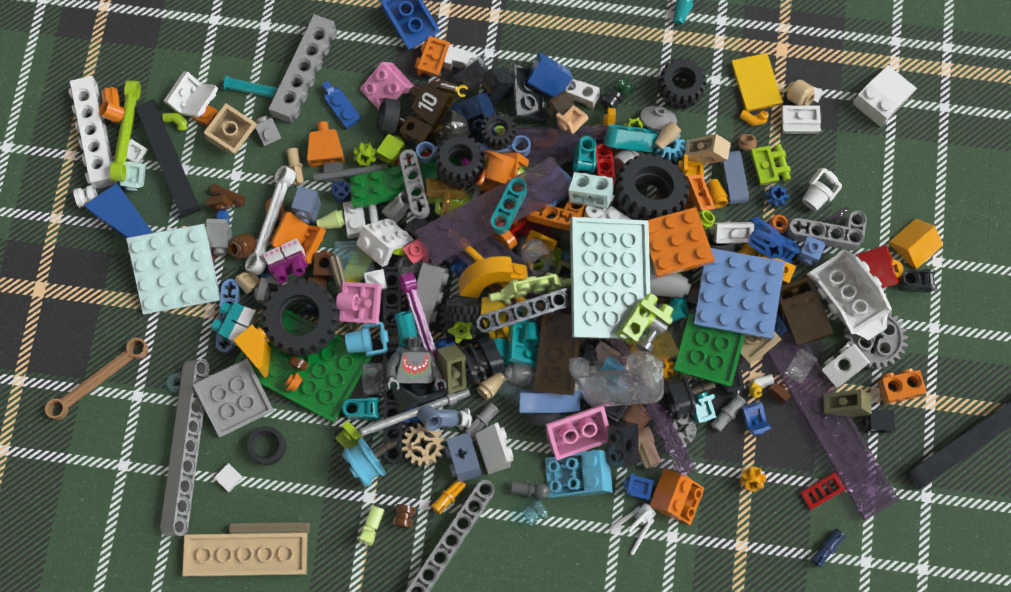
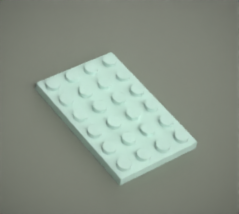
M572 217L570 218L572 338L621 339L615 335L616 332L622 327L636 302L642 300L650 293L648 221ZM644 329L639 340L645 339L648 332L646 329Z

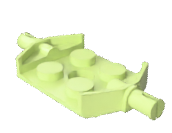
M546 273L545 276L538 278L528 277L522 281L514 279L504 289H501L500 292L489 294V301L502 300L511 305L510 299L514 296L515 298H521L526 296L527 293L534 292V294H540L545 292V290L548 294L571 286V278L562 280V277L560 278L556 274Z

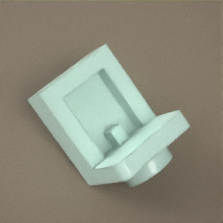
M126 161V179L124 182H120V185L126 186L125 189L134 191L137 188L143 187L146 164Z

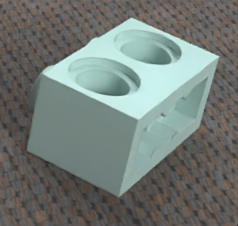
M574 172L569 187L570 203L608 208L613 193V178Z

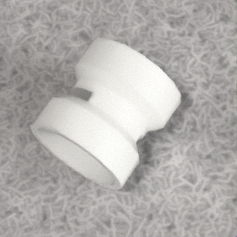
M94 185L87 186L85 189L77 188L73 190L78 207L85 206V204L98 196Z

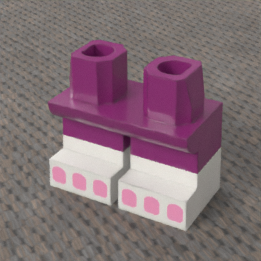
M297 238L281 245V249L276 247L263 253L269 266L268 270L279 284L287 282L288 275L294 273L295 276L305 274V268L308 267L305 251Z

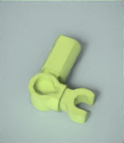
M376 506L371 507L359 537L360 543L372 546L376 536L375 529L378 530L384 509Z

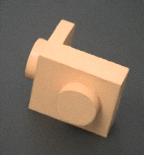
M574 105L564 115L556 114L558 126L563 131L567 130L572 134L588 120L587 114Z

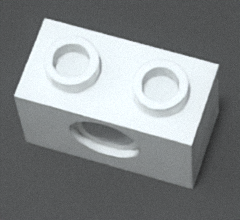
M847 344L839 350L841 354L837 358L832 356L824 362L825 367L822 371L836 388L840 387L870 363L856 344L852 346ZM842 359L849 361V369L841 368L840 361Z

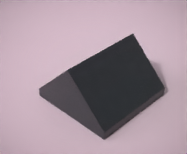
M399 383V389L393 392L394 387L390 384L400 412L436 400L446 395V391L437 386L438 391H434V383Z

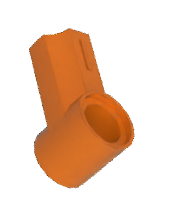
M114 87L105 88L102 91V105L99 109V115L112 122L119 123L124 116L125 110L120 107L118 89Z

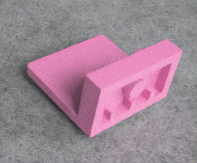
M381 62L360 90L379 110L383 98L387 97L398 100L403 93H409V90L414 85L393 63Z

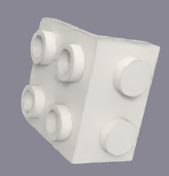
M184 71L164 99V102L181 115L199 117L205 112L208 103L214 99L218 88L215 85L202 84L189 72Z
M384 219L364 225L356 245L383 267L388 265L393 250L407 246L414 239L396 225L393 220Z

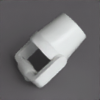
M819 168L809 181L810 187L804 195L802 202L810 209L818 211L826 201L830 202L842 188V184L831 171ZM822 174L835 185L832 191L826 185L817 181Z

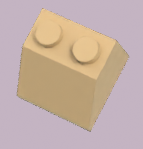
M225 103L204 131L206 140L221 150L236 154L255 129L257 123Z

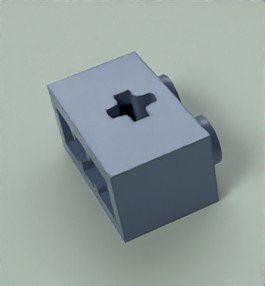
M298 186L291 207L294 215L308 225L309 223L315 225L321 207L319 195L315 190Z
M470 433L446 439L448 447H445L447 459L452 458L453 462L450 465L452 476H457L458 482L482 476Z

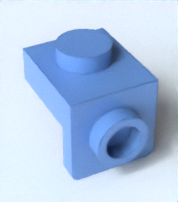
M808 236L802 251L797 256V260L805 266H815L821 257L825 243Z

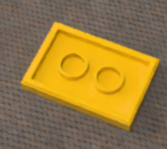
M767 53L732 60V69L745 111L752 112L782 105L783 101Z

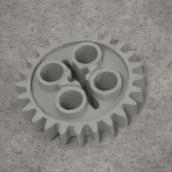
M892 311L887 316V329L890 330L891 335L885 334L884 331L876 335L878 341L875 344V337L867 340L860 335L851 334L847 327L844 329L847 335L843 339L848 340L844 346L856 344L870 361L867 365L868 369L872 364H874L875 370L880 365L885 369L887 363L892 366L895 364L894 360L898 362L901 359L899 355L905 354L903 348H906L908 344L903 341H906L908 336L903 335V333L907 329H901L900 326L903 324V321L897 323L898 315L892 318ZM860 341H865L868 348L862 347ZM873 345H874V349H873V353H874V354L871 353V348L873 347ZM879 346L885 347L887 353H882Z

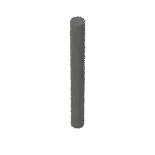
M385 163L312 174L313 182L356 176L388 169V165Z

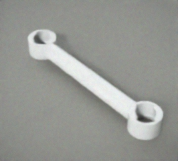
M281 166L275 174L277 185L254 253L247 258L245 263V269L255 275L261 274L266 267L267 261L263 253L267 250L287 187L295 180V171L287 166Z

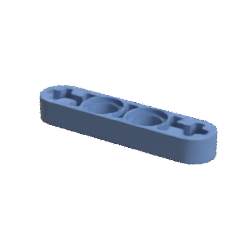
M227 279L222 283L219 311L223 303L235 302L239 304L240 286L233 279ZM231 284H233L235 288L231 292V296L233 298H229V291L226 289L230 288ZM219 312L218 320L224 322L227 316ZM217 333L216 347L222 354L231 353L235 345L227 341L230 346H226V349H224L221 344H224L225 340Z

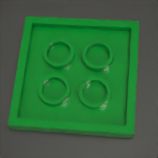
M689 313L673 371L731 387L745 335L693 325L695 315Z

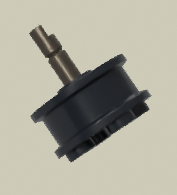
M679 373L678 377L670 380L663 378L662 387L659 388L662 399H666L668 416L670 418L674 417L675 420H680L682 415L688 413L695 415L696 404L694 396L710 391V389L715 388V384L710 382L691 388L683 373Z

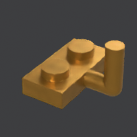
M426 178L425 180L426 196L441 197L443 199L440 218L446 220L451 204L450 198L465 199V188H463V185H460L459 188H455V185L450 187L447 185V182L443 183L441 179Z

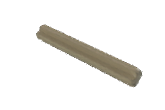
M335 255L329 257L338 293H342V284L347 281L340 256ZM347 322L350 331L359 328L358 323Z
M308 522L231 523L229 526L230 534H308L310 532V524Z

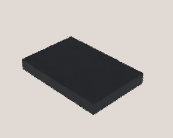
M511 64L509 66V73L515 80V83L510 88L512 118L541 125L546 123L544 93L526 84L532 68Z

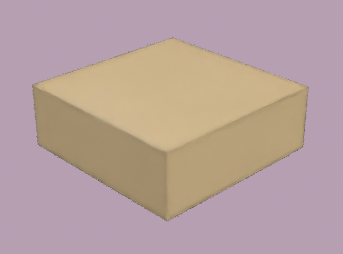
M249 271L235 278L236 283L246 294L254 291L260 284L258 276Z

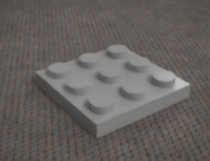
M248 357L193 383V387L219 438L274 411Z

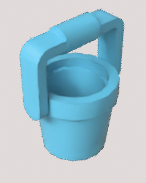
M382 322L378 324H363L361 330L345 334L348 353L366 352V356L385 354L388 351V333ZM380 326L379 333L383 349L373 351L369 328Z

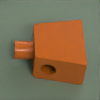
M328 122L317 123L318 131L309 133L307 156L309 166L318 167L324 166V163H345L337 131L335 129L329 130Z

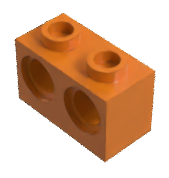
M702 174L687 176L685 180L689 184V196L683 209L687 210L696 207L698 213L703 210L710 212L714 210L715 206Z
M906 369L901 371L899 375L888 373L883 375L882 379L877 382L884 405L921 397L927 393L920 370ZM907 379L913 381L914 388L907 384ZM888 384H893L896 391H891L888 388Z

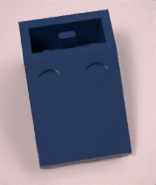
M488 92L475 95L450 107L448 113L455 132L460 134V137L468 135V139L474 138L475 143H484L481 125H483L484 119L487 120L488 115L492 117V113H494ZM496 126L491 130L494 136H497Z

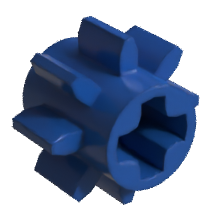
M780 184L775 188L770 186L769 192H766L764 196L768 198L767 205L771 204L774 206V209L779 205L784 207L785 201L790 197L786 195L787 188L780 187Z

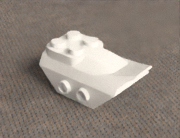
M844 250L807 273V275L817 287V292L821 299L827 300L830 311L834 315L837 314L851 334H857L870 340L887 329V316L892 308L881 288L880 280L876 276L873 277L867 263L865 261L861 262L856 255Z

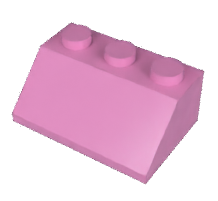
M600 405L546 424L547 439L556 460L608 443L607 426L609 424L604 406Z

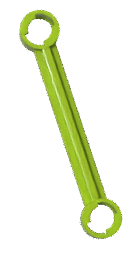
M126 81L125 113L121 120L115 159L110 166L111 181L124 182L126 179V159L135 107L141 94L139 81Z

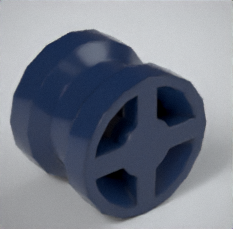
M339 180L332 185L331 191L335 201L344 203L350 200L351 189L347 182Z

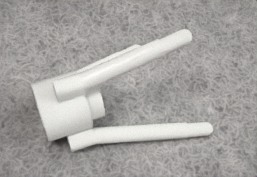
M646 503L641 507L637 506L634 511L610 527L613 530L634 515H636L635 518L637 520L628 529V532H632L640 523L642 525L646 523L630 552L631 555H634L649 527L654 522L653 517L656 515V512Z

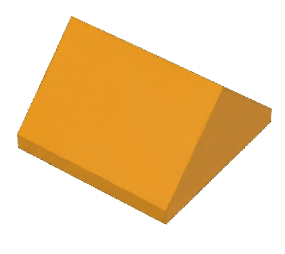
M917 218L889 241V244L914 270L919 268L943 246L935 225Z

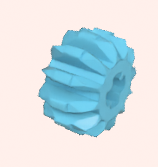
M679 136L664 147L663 150L655 145V149H657L655 150V155H660L662 159H669L676 163L678 158H683V152L686 150V147L683 146L685 140H679Z

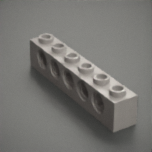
M315 14L313 15L269 107L272 117L290 124L293 123L294 119L298 118L300 106L307 99V91L309 87L313 86L315 74L322 67V59L329 52V44L337 35L334 21ZM317 37H323L321 40H316ZM311 52H316V54L312 56L308 55ZM303 68H309L307 71H301ZM297 83L301 84L299 87H293ZM293 99V102L286 103L287 100Z

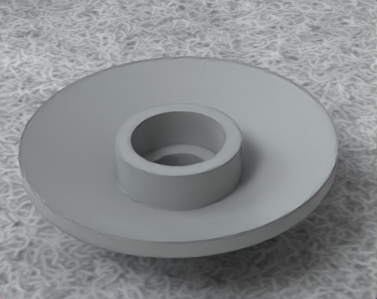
M648 106L640 114L642 123L654 131L661 132L664 125L670 121L677 124V118L674 113L664 107Z

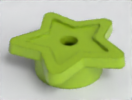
M457 321L454 327L448 329V332L455 336L456 343L463 339H472L469 331L472 323Z

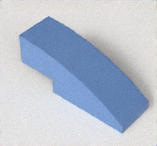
M521 389L520 412L561 413L580 411L581 391H575L574 396Z

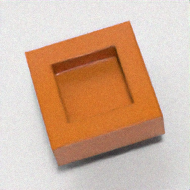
M207 105L205 112L201 116L192 118L208 127L219 112L217 109Z

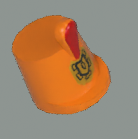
M484 149V153L487 155L485 165L476 180V184L481 186L484 178L506 185L517 160Z

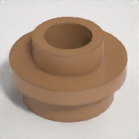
M750 134L742 135L738 141V146L745 151L754 149L757 146L755 136Z

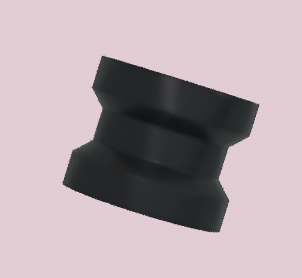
M608 89L606 97H603L600 103L607 110L608 108H616L617 110V105L621 104L624 99L616 90Z

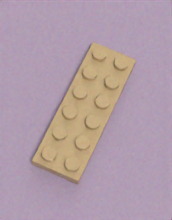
M308 534L184 535L183 576L307 575Z

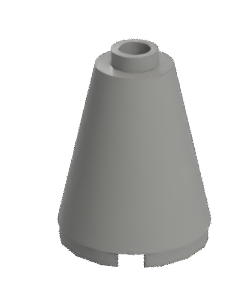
M649 257L650 293L656 296L683 298V295H688L691 284H688L689 279L679 273L657 278Z

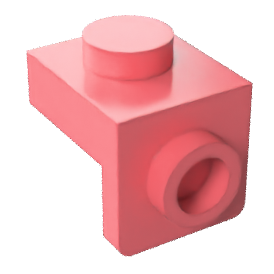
M419 239L403 248V252L412 264H416L419 261L421 264L429 261L430 251Z

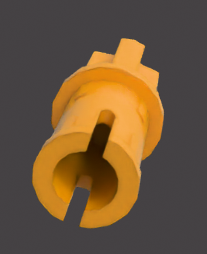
M457 479L446 491H442V495L431 505V508L440 515L451 502H455L454 498L465 488V483L463 481L458 482Z

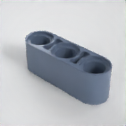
M740 151L729 152L728 160L720 162L725 192L729 197L728 204L748 203L749 193Z

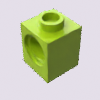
M388 133L376 151L378 159L394 167L397 159H400L401 153L406 150L405 143L399 136H392Z

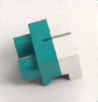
M235 302L233 305L223 303L219 312L227 317L224 322L215 319L211 329L218 333L222 339L238 346L234 339L251 325L254 326L258 314L255 310Z

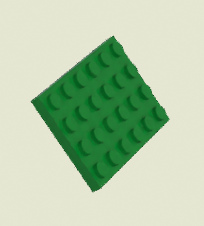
M287 309L284 313V327L295 336L306 335L317 326ZM261 318L256 329L260 327L266 334L262 326L263 318ZM336 335L334 340H330L328 343L329 346L326 349H320L319 353L315 355L312 353L306 357L302 355L294 356L309 364L307 370L303 372L288 364L292 355L281 351L271 341L268 342L271 348L268 376L265 378L250 361L261 385L334 424L343 411L344 402L351 397L373 356H366V352L348 353L346 340ZM241 351L235 363L247 358V356ZM299 373L298 376L302 378V381L295 392L290 389L287 391V385H285L287 379L291 374Z

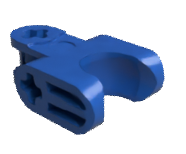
M754 217L748 221L754 224V231L748 237L749 245L771 259L778 258L792 264L791 259L796 253L800 254L802 251L797 243L782 236L775 227L762 219Z

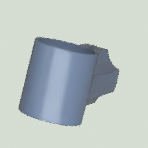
M430 405L421 407L417 414L419 420L430 431H434L439 427L454 428V426H458L460 421L459 413L456 410L434 409Z

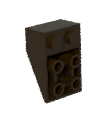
M809 277L781 286L777 312L797 347L833 335L834 332L819 294Z

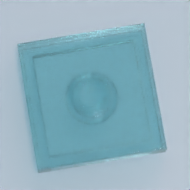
M357 241L334 242L335 255L340 256L346 280L365 279L364 273L374 271V259L356 245Z

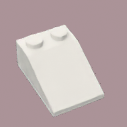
M887 66L858 94L853 105L882 127L917 88L890 66Z

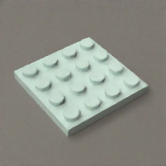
M205 224L127 238L143 314L220 300Z

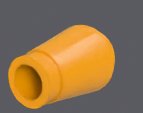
M710 180L708 182V189L715 208L726 206L729 197L719 183V180Z

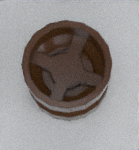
M396 504L395 511L397 516L393 518L392 525L411 529L413 524L411 518L415 515L416 508Z

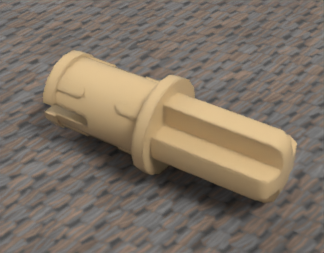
M290 148L286 150L289 162L288 168L296 173L293 185L300 186L304 183L301 169L303 165L299 160L298 149Z

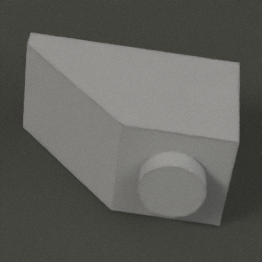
M207 219V236L211 253L219 256L230 253L228 245L232 238V230L227 220Z

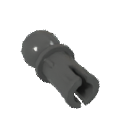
M513 481L511 494L526 495L531 498L532 494H535L537 498L545 499L550 493L549 487L544 483L533 486V482L522 483Z

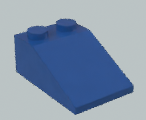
M382 0L380 3L382 11L408 50L428 40L429 36L433 37L441 32L423 0Z

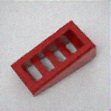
M834 472L803 490L800 494L810 510L846 489ZM831 479L837 487L835 491L828 482ZM825 483V485L829 489V495H827L824 491L823 487L821 486L822 484ZM818 487L824 498L820 499L814 489ZM811 491L817 502L813 503L807 493Z

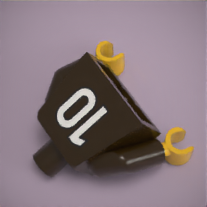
M443 80L431 81L428 85L422 84L420 89L415 86L411 87L408 95L415 99L412 109L415 111L417 119L432 126L439 138L443 139L444 135L439 131L444 130L448 133V128L442 124L456 97L454 92H457L461 97H465L466 95L459 93V90L461 88H468L465 85L457 87L456 84Z

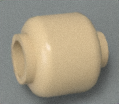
M803 80L791 82L787 87V99L796 106H809L815 98L814 88Z

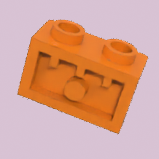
M429 36L428 41H424L422 45V57H418L416 61L417 75L421 76L422 73L439 78L450 42Z

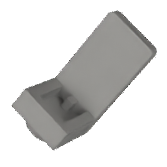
M274 277L261 278L259 287H256L254 298H256L259 305H263L265 300L268 301L271 288L278 289L277 286L280 284Z

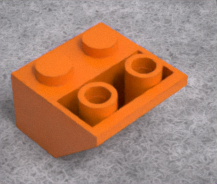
M663 469L649 506L661 514L691 525L704 487L683 473Z

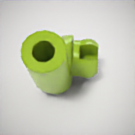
M163 113L164 123L174 122L179 131L187 129V119L181 114Z

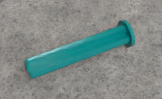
M228 75L225 77L223 86L224 90L231 89L274 98L278 90L276 87L229 78Z

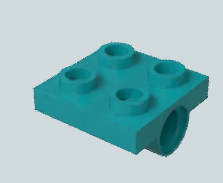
M528 322L523 325L516 323L509 326L508 361L533 368L537 367L541 332L539 324Z

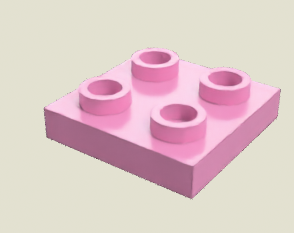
M343 282L342 293L338 294L336 300L337 308L340 310L339 321L378 324L382 285Z

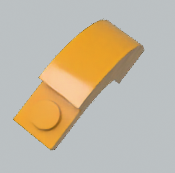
M505 256L490 257L477 261L467 267L459 277V296L478 298L482 290L490 284L496 282L510 283L514 279L522 281L528 278L527 266L512 263L511 257Z

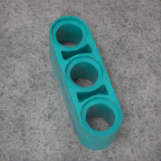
M609 124L604 144L613 148L653 152L658 132L645 128Z
M513 178L509 182L491 217L492 228L497 234H505L510 229L527 195L526 183L522 178ZM517 185L523 187L520 192H514L513 188ZM506 203H513L514 207L507 210L504 208V205ZM498 220L505 221V225L502 227L495 226V223Z

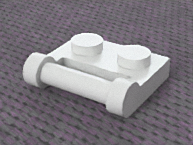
M352 201L343 203L348 239L359 237L362 227L366 225L363 208L369 207L371 223L378 221L377 204L354 209Z

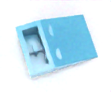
M602 450L588 451L560 460H556L555 457L545 458L547 486L550 489L548 498L597 495L613 492L610 465H608V452Z

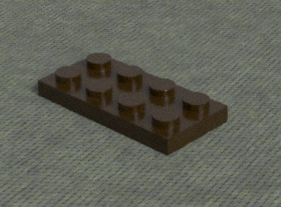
M558 313L542 315L534 392L574 396L581 338H572V315Z

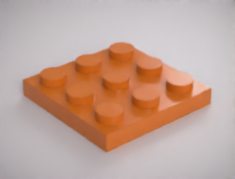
M696 207L646 220L649 227V256L657 278L714 263L715 260Z

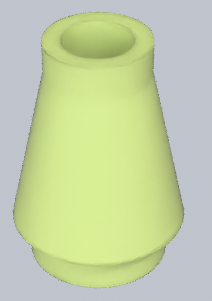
M335 210L316 220L317 226L323 229L342 228L343 225H346L342 210Z

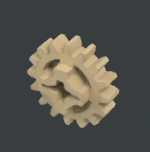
M420 423L417 424V429L411 426V433L405 432L407 440H402V443L406 445L402 448V451L408 452L405 458H412L411 464L417 461L419 467L422 466V463H426V466L429 467L430 461L436 464V457L442 458V454L439 451L445 450V447L440 445L445 442L444 438H439L442 435L441 431H430L425 426L421 428ZM424 433H429L434 438H429ZM415 435H418V437H417V439L415 440V442H412V443H411L412 438H413ZM421 441H425L427 444L426 449H422L420 446ZM436 448L435 452L429 456L431 449ZM412 452L420 453L423 458L415 456Z

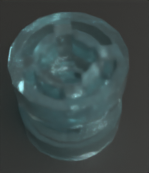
M540 499L534 501L533 505L525 506L521 509L530 526L535 525L539 519L549 517Z

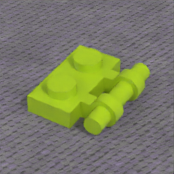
M781 144L774 146L775 152H771L770 146L751 149L750 153L760 186L778 183V175H782L784 182L791 180V170L787 166L785 160L786 153L782 149ZM775 159L778 160V163H779V166H780V167H778V168H776V166H775V163H774V160H775Z

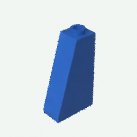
M117 183L85 204L86 208L95 218L126 240L129 237L153 233Z

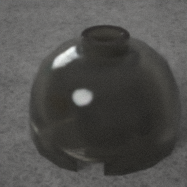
M448 109L440 119L442 126L441 129L437 128L435 141L436 144L441 145L442 140L447 141L449 136L454 138L455 134H460V137L468 135L469 138L470 130H468L467 119L461 113Z

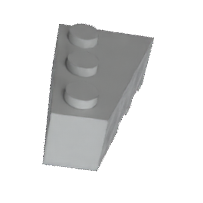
M427 262L422 263L417 281V293L429 326L432 322L435 323L438 311L436 309L438 304L442 302L444 295L442 292L448 282L450 269Z

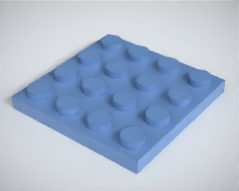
M711 248L715 261L712 264L703 266L693 325L773 339L785 262Z

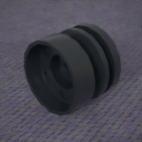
M489 333L476 339L478 346L476 349L468 342V353L463 345L458 347L465 355L466 374L475 385L480 383L478 373L483 380H486L485 370L489 369L493 376L506 370L498 348Z

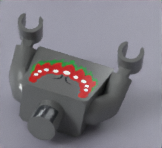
M409 337L408 347H398L396 353L386 363V379L388 380L384 386L386 391L390 390V384L393 385V392L399 389V383H432V380H435L433 390L437 392V384H441L443 390L446 389L447 384L443 379H440L442 377L433 354L425 347H420L419 337Z

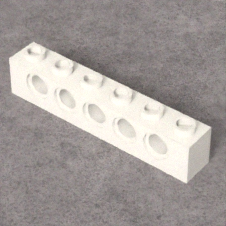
M93 76L71 80L69 94L71 99H74L75 104L72 105V110L78 120L75 122L78 133L81 135L79 145L84 150L82 160L88 170L85 173L88 184L94 185L95 189L115 185L117 181H111L110 166L113 159L104 117L99 115L101 100L97 83ZM95 130L92 135H88L89 132ZM95 147H99L97 151L92 152ZM102 164L99 169H95L97 165Z

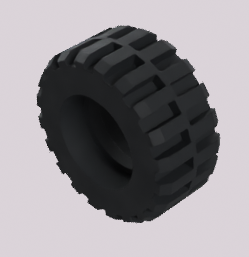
M645 154L644 157L642 155L635 156L634 159H629L620 168L612 193L614 195L613 204L616 208L618 207V211L632 220L646 221L680 212L683 210L689 196V184L685 180V174L680 172L678 165H673L669 159H662V156L656 155L654 157L652 154ZM636 185H652L663 193L665 199H649L637 190Z
M288 280V284L283 285L281 283L278 285V289L275 292H270L269 300H265L263 304L265 309L261 313L263 329L266 331L268 339L281 351L292 356L302 355L306 357L312 353L315 355L320 352V349H326L329 346L330 340H334L336 337L335 332L339 329L340 325L338 323L340 313L338 312L335 300L322 285H318L312 280ZM307 300L317 307L319 321L310 333L303 336H295L285 329L283 316L286 309L292 303Z

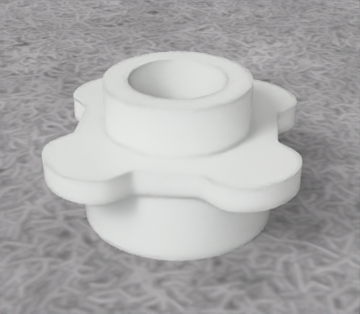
M466 408L464 411H457L460 420L457 427L460 430H464L465 427L469 428L472 421L470 410Z

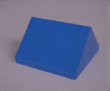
M538 52L526 84L553 98L566 90L573 76L570 69Z

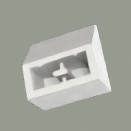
M495 423L475 434L488 475L511 467L513 453L510 446L506 447L507 436L504 427L500 428L499 424Z

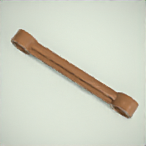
M141 338L131 339L123 353L63 398L48 401L45 406L47 416L54 420L64 419L68 414V408L131 360L146 357L149 351L146 342ZM135 343H143V351L135 355L133 352ZM61 403L63 405L62 412L57 416H53L54 404Z

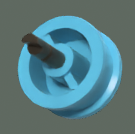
M360 438L358 439V444L351 449L345 448L342 456L348 464H351L352 467L349 469L356 478L358 477L364 486H370L373 479L379 475H386L378 457L396 446L398 442L395 440L391 443L389 440L373 451Z

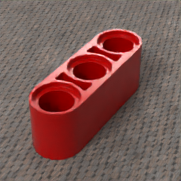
M599 144L596 146L597 164L593 175L613 178L614 189L616 177L612 149L605 144Z

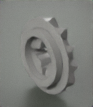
M688 415L680 416V420H675L674 417H671L666 422L665 434L673 444H689L696 436L697 428L695 422ZM677 424H679L680 426L687 425L686 429L684 430L685 435L682 434V432L675 433L678 429Z

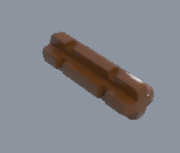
M213 184L210 188L211 194L215 196L225 195L240 207L246 202L245 196L237 195L236 192L227 188H221L220 185Z

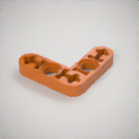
M569 200L565 208L561 209L531 202L525 206L524 211L527 220L570 231V218L583 217L588 205L580 204L581 208L573 209L572 206L576 203H570ZM549 214L556 215V217L553 219L546 218V216Z

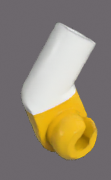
M770 374L755 378L750 386V395L755 398L761 397L764 386L774 384L773 376Z

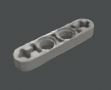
M405 150L400 155V163L410 208L414 217L424 219L429 215L430 208L419 160L413 150ZM407 157H411L412 166L408 165ZM410 173H418L415 179H408ZM414 189H421L420 195H411ZM417 202L421 203L422 212H418Z

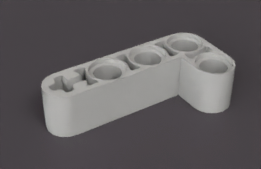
M854 211L847 218L845 226L796 218L789 224L786 234L788 238L794 241L805 242L807 237L810 236L824 242L827 247L853 251L864 240L866 216L861 211ZM852 219H856L859 225L854 224ZM811 230L818 231L819 236L814 235ZM831 233L836 234L838 239L832 238ZM850 237H854L857 243L852 242Z

